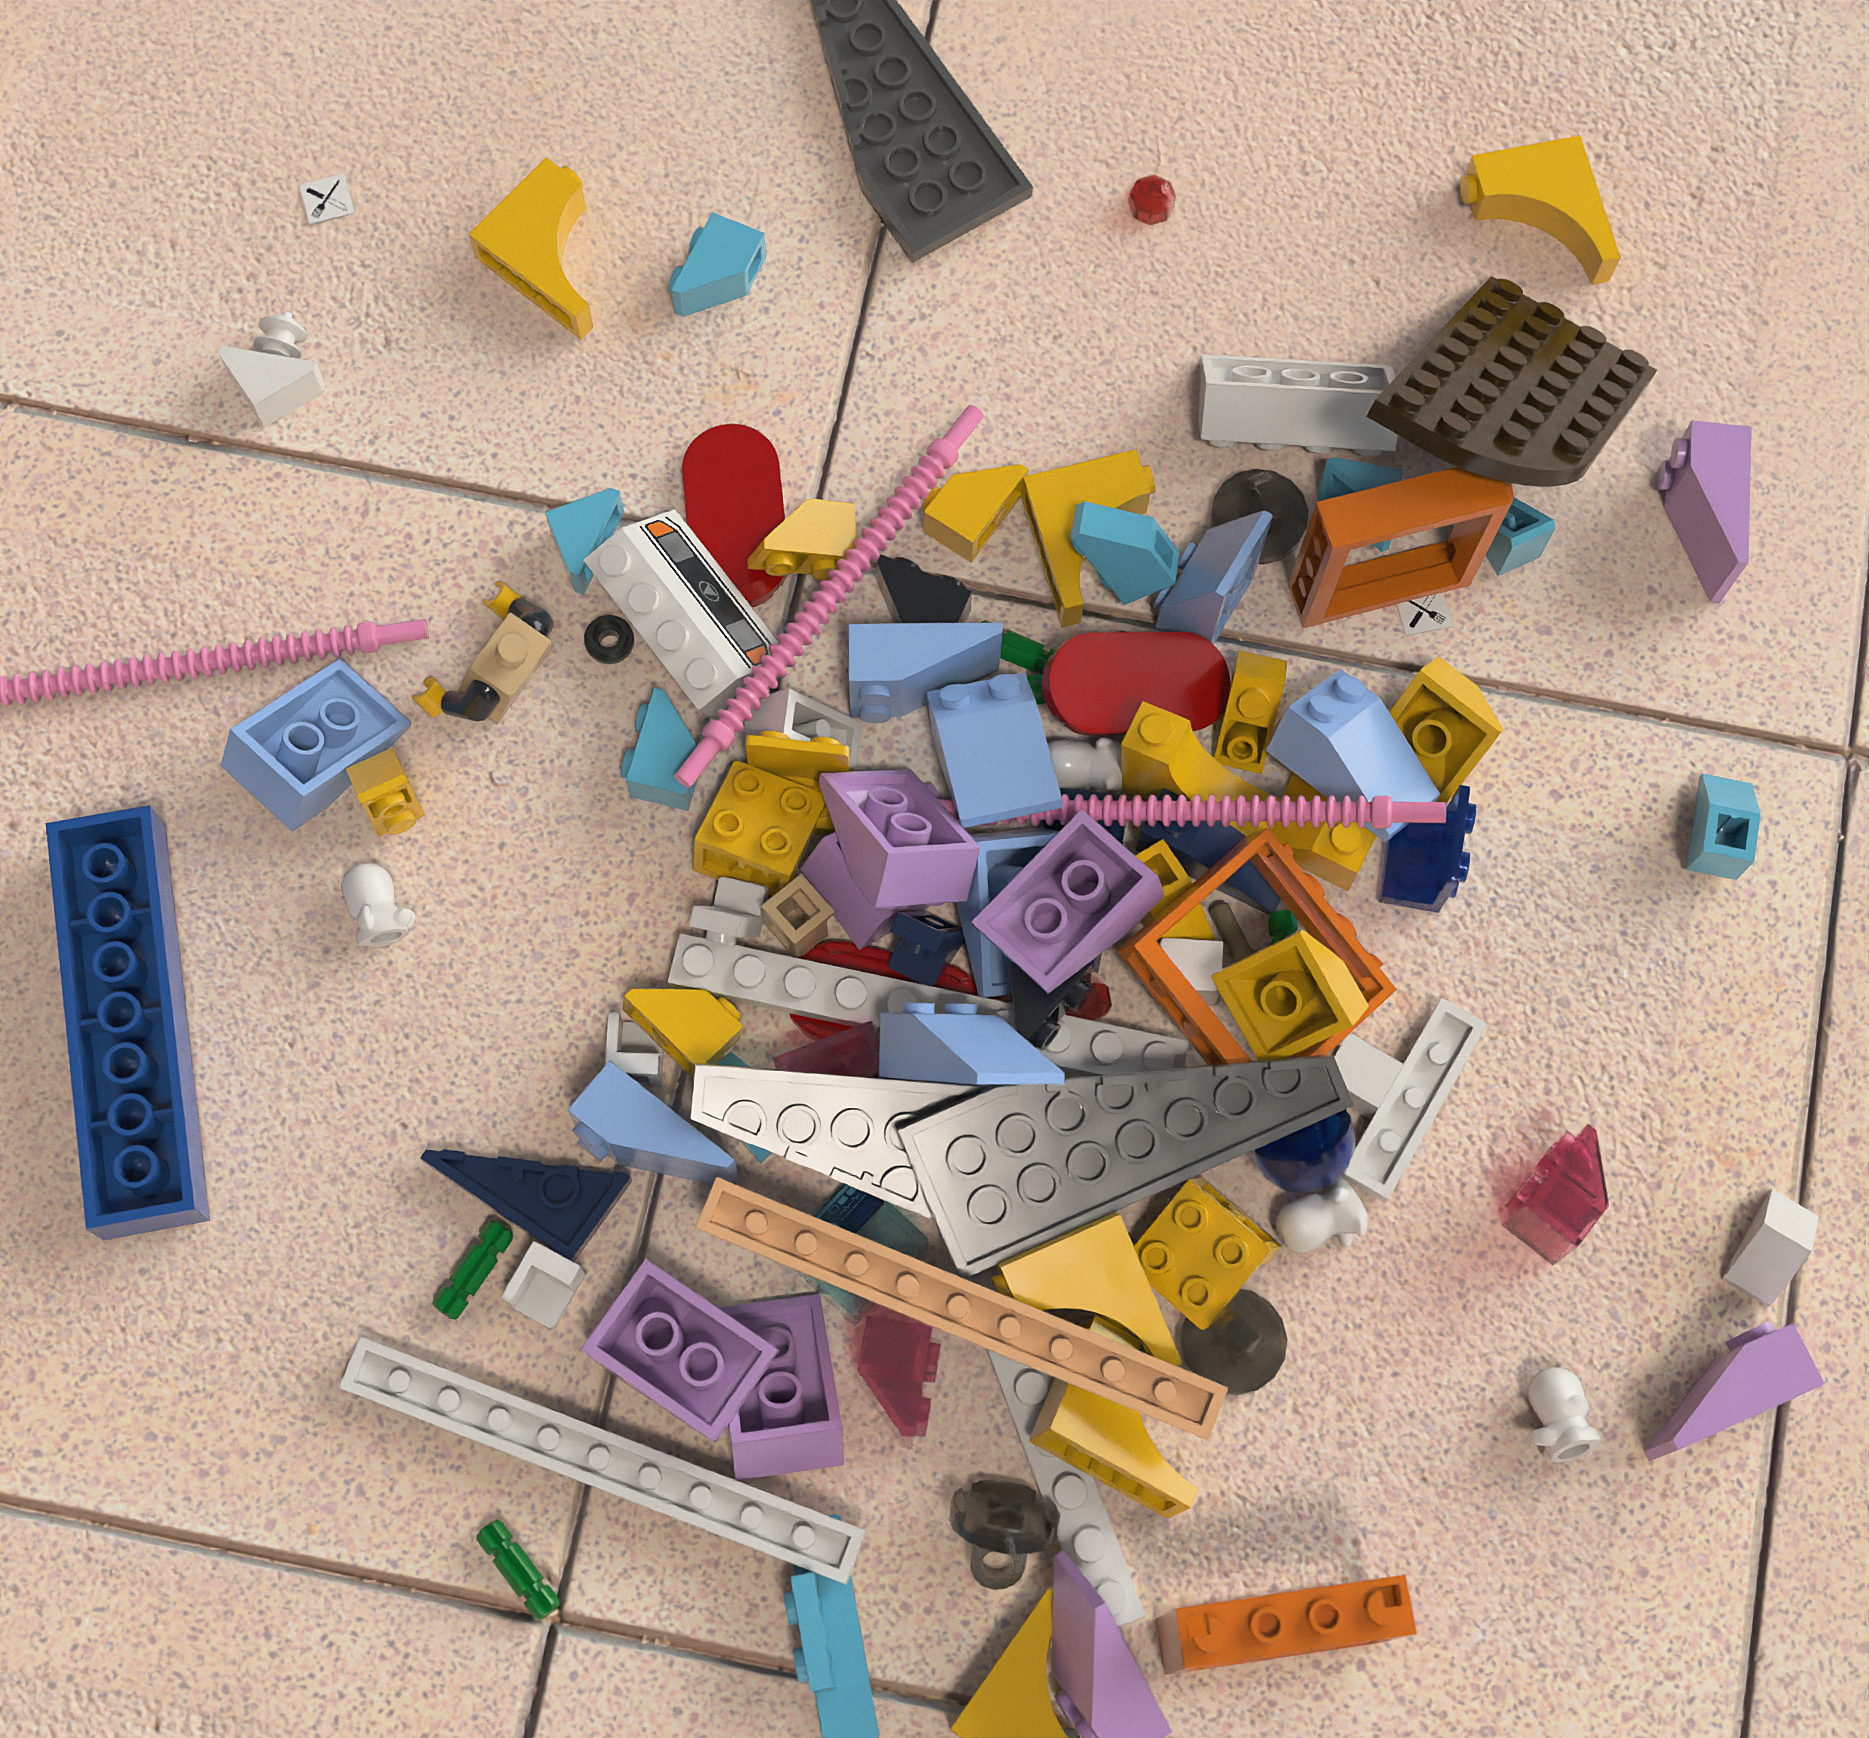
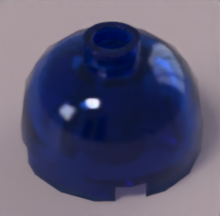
M1345 1109L1251 1151V1156L1263 1176L1273 1185L1285 1191L1306 1193L1321 1190L1335 1183L1348 1169L1355 1152L1352 1118Z

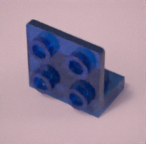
M1458 786L1446 807V823H1409L1386 842L1379 903L1439 913L1449 897L1455 898L1459 882L1465 883L1470 865V852L1462 851L1465 834L1472 833L1476 817V804L1469 803L1470 786Z

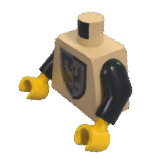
M497 581L494 584L500 589L497 596L491 601L484 598L483 604L504 621L469 667L458 692L446 691L435 678L429 677L423 681V684L428 689L420 695H412L411 698L431 718L444 712L446 715L476 722L484 721L488 718L498 725L552 650V641L547 638L554 627L551 616L542 608L522 598L504 582Z

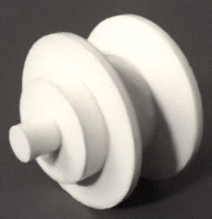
M284 311L282 315L267 316L259 320V328L266 335L256 337L253 341V346L258 352L300 359L302 353L294 343L305 341L307 333L291 318V313Z

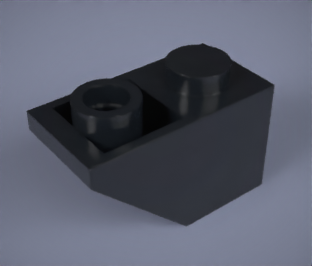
M880 554L877 561V584L894 623L966 622L971 611L972 591L966 589V586L961 581L947 575H941L940 577L922 571L916 563L903 557L892 559Z
M1014 962L1009 965V985L1015 1030L1035 1048H1039L1041 1051L1045 1050L1057 1036L1061 1028L1058 1022L1069 1009L1074 1012L1078 1011L1087 1001L1093 991V986L1091 985L1092 963L1089 962L1050 993H1046Z

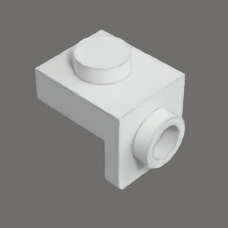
M721 877L718 880L713 906H693L689 926L707 930L705 937L707 940L729 945H736L737 937H760L763 922L761 905L767 901L769 888L739 879Z

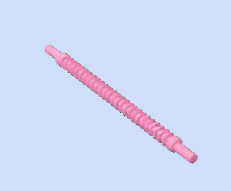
M968 405L944 437L936 438L927 448V456L923 455L919 458L920 466H913L911 468L912 476L903 478L902 483L904 487H896L894 490L896 497L891 496L886 499L888 508L881 507L878 509L880 518L873 517L870 519L871 528L862 529L861 535L863 539L856 538L853 541L855 549L849 548L845 551L846 560L839 559L836 566L838 570L832 569L828 572L830 581L823 580L820 582L821 591L811 593L813 602H804L803 609L805 612L795 613L794 619L796 623H788L786 625L787 634L781 633L777 636L779 645H770L769 652L771 655L761 656L760 662L762 666L752 667L753 677L747 676L743 678L745 687H738L734 690L736 699H727V710H718V720H710L702 730L704 738L674 774V778L681 785L691 788L719 751H727L735 741L734 732L740 733L743 731L742 721H751L752 714L750 711H757L761 708L759 699L766 700L769 698L768 688H777L778 681L776 678L786 677L787 671L785 667L795 666V659L793 657H800L804 654L802 645H811L812 638L810 635L820 634L821 628L819 624L825 625L829 623L827 614H835L838 609L836 603H844L846 601L844 592L851 593L854 591L853 582H860L863 579L861 571L868 572L871 569L869 561H877L879 559L878 550L884 551L887 549L888 544L886 540L892 541L896 538L894 529L901 530L904 528L902 519L909 520L912 518L911 509L916 510L920 508L919 499H926L929 494L927 489H934L937 485L936 479H941L945 476L944 469H950L958 460V449L984 418L979 408L974 405Z
M426 619L376 626L373 621L359 623L357 629L354 630L349 625H345L343 632H337V629L332 627L329 630V634H323L322 630L318 629L315 631V636H309L304 631L301 633V638H295L290 633L284 641L280 640L279 636H273L270 643H266L264 638H259L256 645H252L250 640H245L242 647H238L235 642H231L228 649H223L221 644H217L214 651H209L206 646H203L200 653H195L192 648H189L186 651V655H180L179 651L175 650L172 652L171 657H166L161 652L155 660H152L150 655H144L141 662H138L135 657H130L127 664H123L121 659H116L113 666H109L106 661H102L99 668H95L93 664L88 663L85 666V670H80L77 665L71 667L70 672H66L60 667L54 675L46 669L43 670L40 677H37L34 672H29L26 679H23L20 674H15L12 681H8L5 676H1L0 702L6 707L11 705L12 700H16L22 705L25 704L28 697H31L33 702H39L42 695H45L48 700H53L56 693H60L63 698H67L70 691H74L77 696H81L84 689H89L92 694H95L98 691V687H103L105 691L109 692L112 690L113 685H118L123 690L128 682H132L134 687H139L142 680H146L149 685H154L156 678H161L163 683H168L170 676H175L178 681H182L184 674H190L191 678L195 679L198 677V672H204L209 677L212 675L213 670H218L223 675L226 674L229 667H232L235 672H240L243 665H247L249 670H254L257 663H261L264 668H268L271 661H276L278 666H282L285 659H290L292 664H296L299 657H304L307 662H310L313 655H319L320 659L324 660L327 653H333L338 658L343 650L347 651L349 655H354L355 649H360L364 654L379 651V646L428 639V625Z
M1063 794L1061 796L1063 808L1002 820L1006 826H1009L1014 819L1017 820L1020 826H1023L1026 820H1031L1034 826H1038L1040 820H1045L1049 826H1052L1055 820H1060L1061 825L1066 826L1069 820L1082 809L1097 823L1098 820H1104L1106 826H1111L1114 820H1118L1119 825L1124 827L1127 821L1132 820L1134 825L1139 827L1142 821L1146 820L1149 826L1154 827L1156 822L1160 820L1166 827L1170 826L1171 821H1177L1180 827H1184L1186 821H1192L1195 827H1198L1201 821H1207L1209 827H1213L1216 821H1222L1224 827H1228L1231 821H1237L1239 827H1244L1246 821H1251L1252 825L1257 828L1260 822L1265 821L1268 827L1272 828L1275 822L1280 821L1282 826L1287 828L1290 822L1294 821L1297 822V826L1300 828L1304 827L1305 822H1312L1314 828H1318L1320 822H1327L1329 828H1333L1335 822H1342L1344 828H1349L1351 822H1357L1359 828H1364L1366 823H1372L1373 828L1388 829L1392 823H1446V802H1392L1390 796H1374L1372 802L1366 801L1364 796H1359L1357 802H1351L1350 797L1347 795L1343 797L1342 802H1336L1335 797L1332 795L1328 797L1326 802L1320 801V797L1317 795L1310 802L1305 801L1302 795L1298 796L1295 802L1290 801L1287 795L1283 796L1282 801L1279 802L1275 801V797L1269 795L1267 801L1264 802L1260 801L1258 795H1254L1252 801H1245L1243 795H1239L1237 801H1231L1228 795H1224L1222 801H1216L1213 795H1209L1207 801H1201L1198 795H1194L1192 801H1186L1184 795H1179L1177 801H1171L1169 795H1165L1163 801H1157L1154 795H1150L1147 801H1142L1141 796L1138 794L1134 796L1132 801H1128L1127 797L1123 794L1120 795L1117 801H1114L1109 794L1102 801L1098 800L1095 794H1092L1089 800L1086 801L1080 794L1075 797V800H1069L1068 795ZM938 799L956 820H959L952 799ZM996 821V822H991V823H986V824H981V825H982V826H995V825L998 823V821Z

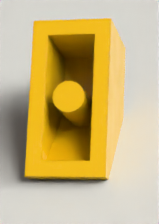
M1022 464L952 474L942 488L936 486L924 500L921 511L924 512L923 532L972 563L1021 498L1023 477L1028 476L1029 469Z
M631 989L624 995L622 1010L692 1079L694 1078L695 1063L715 1064L740 1040L744 1027L739 1022L742 1019L740 1013L727 999L720 996L716 1000L707 990Z

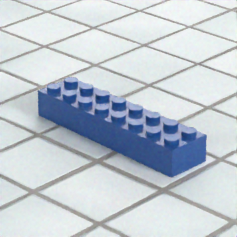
M150 805L45 823L86 1229L104 1241L210 1221L165 824Z

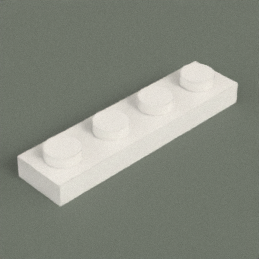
M1443 998L1440 999L1339 1177L1384 1203L1387 1202L1487 1023Z

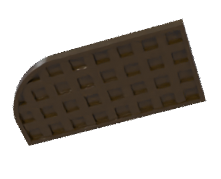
M1491 276L1373 402L1366 417L1433 456L1469 472L1518 485L1536 487L1561 486L1576 482L1585 475L1646 390L1657 369L1651 367L1648 360L1640 353L1629 349L1621 350L1607 342L1606 336L1599 330L1590 326H1579L1565 318L1563 311L1557 306L1547 302L1538 303L1524 295L1522 288L1516 283L1503 278L1496 279Z

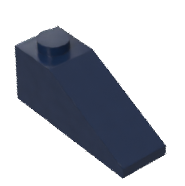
M1163 788L1157 801H1163L1165 795H1169L1171 801H1177L1179 795ZM1160 820L1156 822L1154 827H1151L1148 821H1145L1140 831L1136 851L1142 852L1164 839L1188 876L1197 880L1246 836L1231 825L1224 827L1222 821H1216L1213 827H1209L1207 821H1201L1198 827L1193 826L1192 821H1186L1184 827H1180L1177 821H1171L1170 826L1166 827ZM1250 859L1216 888V890L1268 915L1276 911L1281 901L1279 895Z

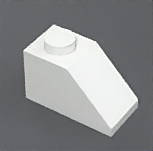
M792 689L771 693L766 700L759 699L761 708L757 711L751 710L752 720L745 721L742 747L744 748L747 735L759 736V733L763 731L781 732L788 735L790 739L810 741L813 737H829L838 740L841 745L849 747L850 770L856 769L862 722Z

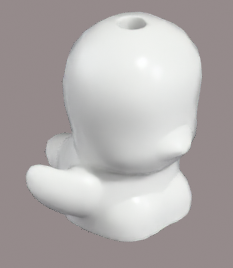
M1100 738L1096 741V747H1092L1086 741L1056 739L1048 744L1059 788L1077 789L1092 786L1094 787V792L1108 794L1121 789V746L1119 742H1112L1108 738Z
M362 863L352 867L345 873L341 882V890L349 915L354 920H357L359 925L357 933L358 945L377 948L390 945L406 937L409 934V928L415 921V913L408 908L400 909L395 904L394 885L388 871L377 864Z
M1341 1178L1336 1180L1330 1186L1329 1191L1323 1196L1311 1193L1282 1207L1277 1216L1276 1231L1282 1243L1294 1253L1305 1254L1322 1246L1335 1234L1338 1235L1344 1247H1349L1353 1242L1354 1234L1359 1237H1363L1366 1234L1369 1221L1360 1198L1353 1188Z
M1551 1367L1539 1372L1531 1380L1527 1392L1530 1404L1544 1425V1428L1531 1431L1528 1434L1529 1441L1539 1446H1545L1543 1456L1553 1462H1568L1587 1455L1597 1448L1602 1440L1600 1434L1593 1427H1590L1585 1419L1589 1413V1405L1581 1381L1577 1375L1563 1368Z

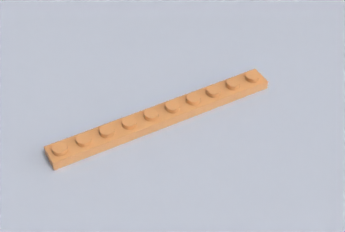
M718 1177L715 1179L695 1227L1205 1440H1208L1228 1390L1226 1386Z

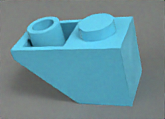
M712 212L705 227H698L695 230L689 245L690 255L684 266L678 265L670 278L668 291L672 293L675 314L685 317L747 296L766 259L765 234Z
M1085 501L1076 505L1073 527L1070 533L1073 546L1080 555L1088 558L1098 571L1102 584L1107 589H1112L1124 605L1175 584L1180 552L1153 517Z
M654 688L649 704L642 703L640 705L635 723V731L639 732L640 735L635 750L628 748L625 753L621 768V778L626 779L630 797L689 811L698 779L691 788H686L674 778V774L697 747V744L665 691Z
M1703 773L1700 775L1686 870L1737 880L1754 863L1761 813L1752 783Z

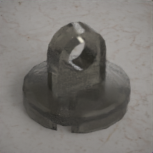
M1252 469L1236 473L1222 483L1213 498L1210 525L1213 528L1263 510L1272 514L1273 517L1258 563L1264 565L1281 561L1297 549L1307 529L1309 510L1303 493L1291 479L1275 471Z
M1240 1289L1207 1329L1201 1330L1187 1317L1184 1319L1180 1332V1352L1183 1364L1189 1372L1228 1387L1226 1396H1239L1255 1393L1275 1378L1285 1361L1288 1339L1283 1319L1272 1304L1251 1290Z
M981 1480L972 1483L970 1491L965 1492L962 1487L955 1491L948 1519L953 1531L965 1541L971 1543V1573L979 1584L992 1590L1006 1589L1015 1585L1024 1573L1027 1555L1044 1551L1055 1543L1061 1515L1052 1500L1047 1498L1044 1504L1035 1498L1036 1491L1031 1489V1487L1006 1480ZM994 1551L1009 1554L1012 1560L1007 1566L994 1569L985 1565L983 1558Z

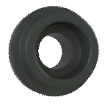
M604 615L589 624L585 631L584 643L588 654L594 660L603 664H615L623 661L631 653L634 647V634L631 626L624 619L618 616ZM607 636H615L619 639L618 643L613 647L601 645L602 640Z

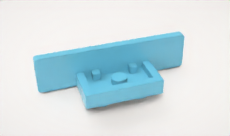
M837 1514L828 1515L829 1517L842 1521L841 1517ZM793 1564L795 1575L791 1576L793 1590L783 1592L786 1615L789 1625L799 1624L802 1647L793 1649L796 1673L799 1683L808 1681L810 1692L815 1693L822 1737L879 1738L880 1733L852 1576L850 1575L846 1585Z

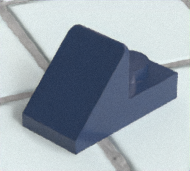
M925 909L898 912L890 932L900 936L890 958L889 967L916 982L933 987L965 942L962 927Z

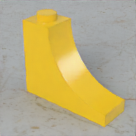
M1581 135L1471 156L1465 175L1460 178V193L1463 202L1470 204L1475 221L1501 219L1536 227L1556 238L1574 254L1584 268L1591 285L1610 281L1621 256Z
M545 157L469 233V238L475 259L582 340L594 328L589 303L575 291L566 278L562 269L564 247L571 229L586 210L582 189L583 182L569 167L562 166L560 168Z
M1137 449L1023 477L1021 499L1061 628L1080 624L1084 605L1080 588V573L1087 557L1080 555L1076 551L1070 535L1076 505L1085 501L1141 515L1147 513L1150 494L1155 493V482L1150 466H1142Z
M1142 701L1121 744L1122 792L1132 796L1138 794L1143 801H1147L1150 795L1156 796L1157 799L1163 788L1177 795H1184L1189 801H1192L1194 795L1200 796L1201 801H1207L1209 795H1213L1216 801H1222L1224 795H1228L1231 801H1237L1239 795H1243L1245 801H1252L1254 795H1258L1260 801H1267L1268 796L1271 794L1251 785L1229 771L1202 747L1192 731L1190 720ZM1275 797V801H1282V799ZM1237 821L1230 822L1232 827L1245 836L1268 827L1265 821L1260 822L1257 828L1252 825L1251 821H1246L1244 827H1239Z
M1118 1212L1111 1213L995 1265L999 1273L991 1277L995 1292L1041 1311L1072 1308L1105 1315L1130 1329L1141 1340V1344L1148 1355L1175 1366L1183 1364L1124 1222Z
M1094 1315L1079 1325L1082 1328L1139 1351L1141 1340L1127 1333L1126 1328L1116 1320ZM1054 1377L1028 1442L1167 1519L1192 1508L1198 1487L1184 1479L1162 1457L1148 1435L1140 1412Z
M1048 1588L949 1729L959 1738H1068L1055 1715L1047 1684V1653L1052 1635L1053 1590Z

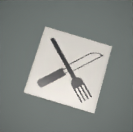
M344 173L298 185L309 225L355 213Z
M1443 592L1397 604L1405 636L1453 627Z

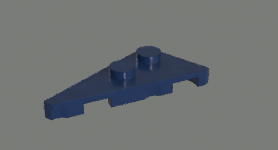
M426 1149L420 1157L426 1165L553 1252L572 1262L576 1261L632 1183L631 1177L624 1172L614 1171V1174L581 1170L578 1166L562 1164L551 1166L544 1165L539 1161L500 1156H498V1159L466 1155L462 1151L446 1149L441 1151Z

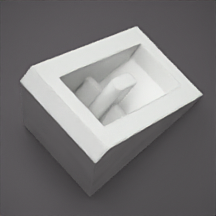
M222 345L220 347L219 356L229 377L264 428L324 392L326 384L315 361Z
M1769 1190L1727 1267L1722 1280L1765 1306H1772L1811 1254L1819 1216L1777 1191Z

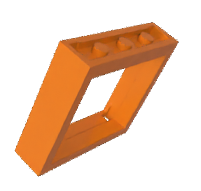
M1454 467L1316 502L1288 582L1302 628L1470 586L1513 503L1512 484ZM1454 524L1447 541L1344 567L1348 554L1352 549Z
M1269 827L1248 834L1116 950L1207 1065L1250 1062L1252 1060L1158 944L1157 940L1249 859L1309 935L1344 961L1369 1005L1354 1026L1286 1058L1327 1055L1397 990L1380 969L1384 963L1375 955L1369 954L1356 938L1357 932L1353 924L1345 916L1334 911L1324 898L1325 891L1322 885L1312 875L1303 872L1292 858L1293 851L1288 843L1281 844Z
M1406 1574L1176 1608L1156 1618L1165 1675L1383 1643L1417 1635Z

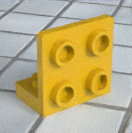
M763 731L759 733V736H746L745 749L748 765L821 793L822 790L819 784L821 773L850 772L849 747L841 745L836 739L813 737L810 741L793 740L788 735L776 731ZM827 805L812 834L830 835L836 832Z
M733 762L694 838L693 871L719 880L721 877H730L767 886L769 888L767 899L769 900L796 878L797 864L826 806L823 793L743 762Z
M1197 1177L1189 1179L1135 1244L1134 1249L1150 1286L1199 1329L1204 1330L1213 1323L1260 1265L1270 1262L1282 1245L1206 1179Z

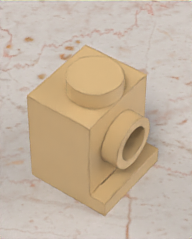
M802 874L761 905L765 926L794 958L804 956L828 936L827 921L835 915V911Z

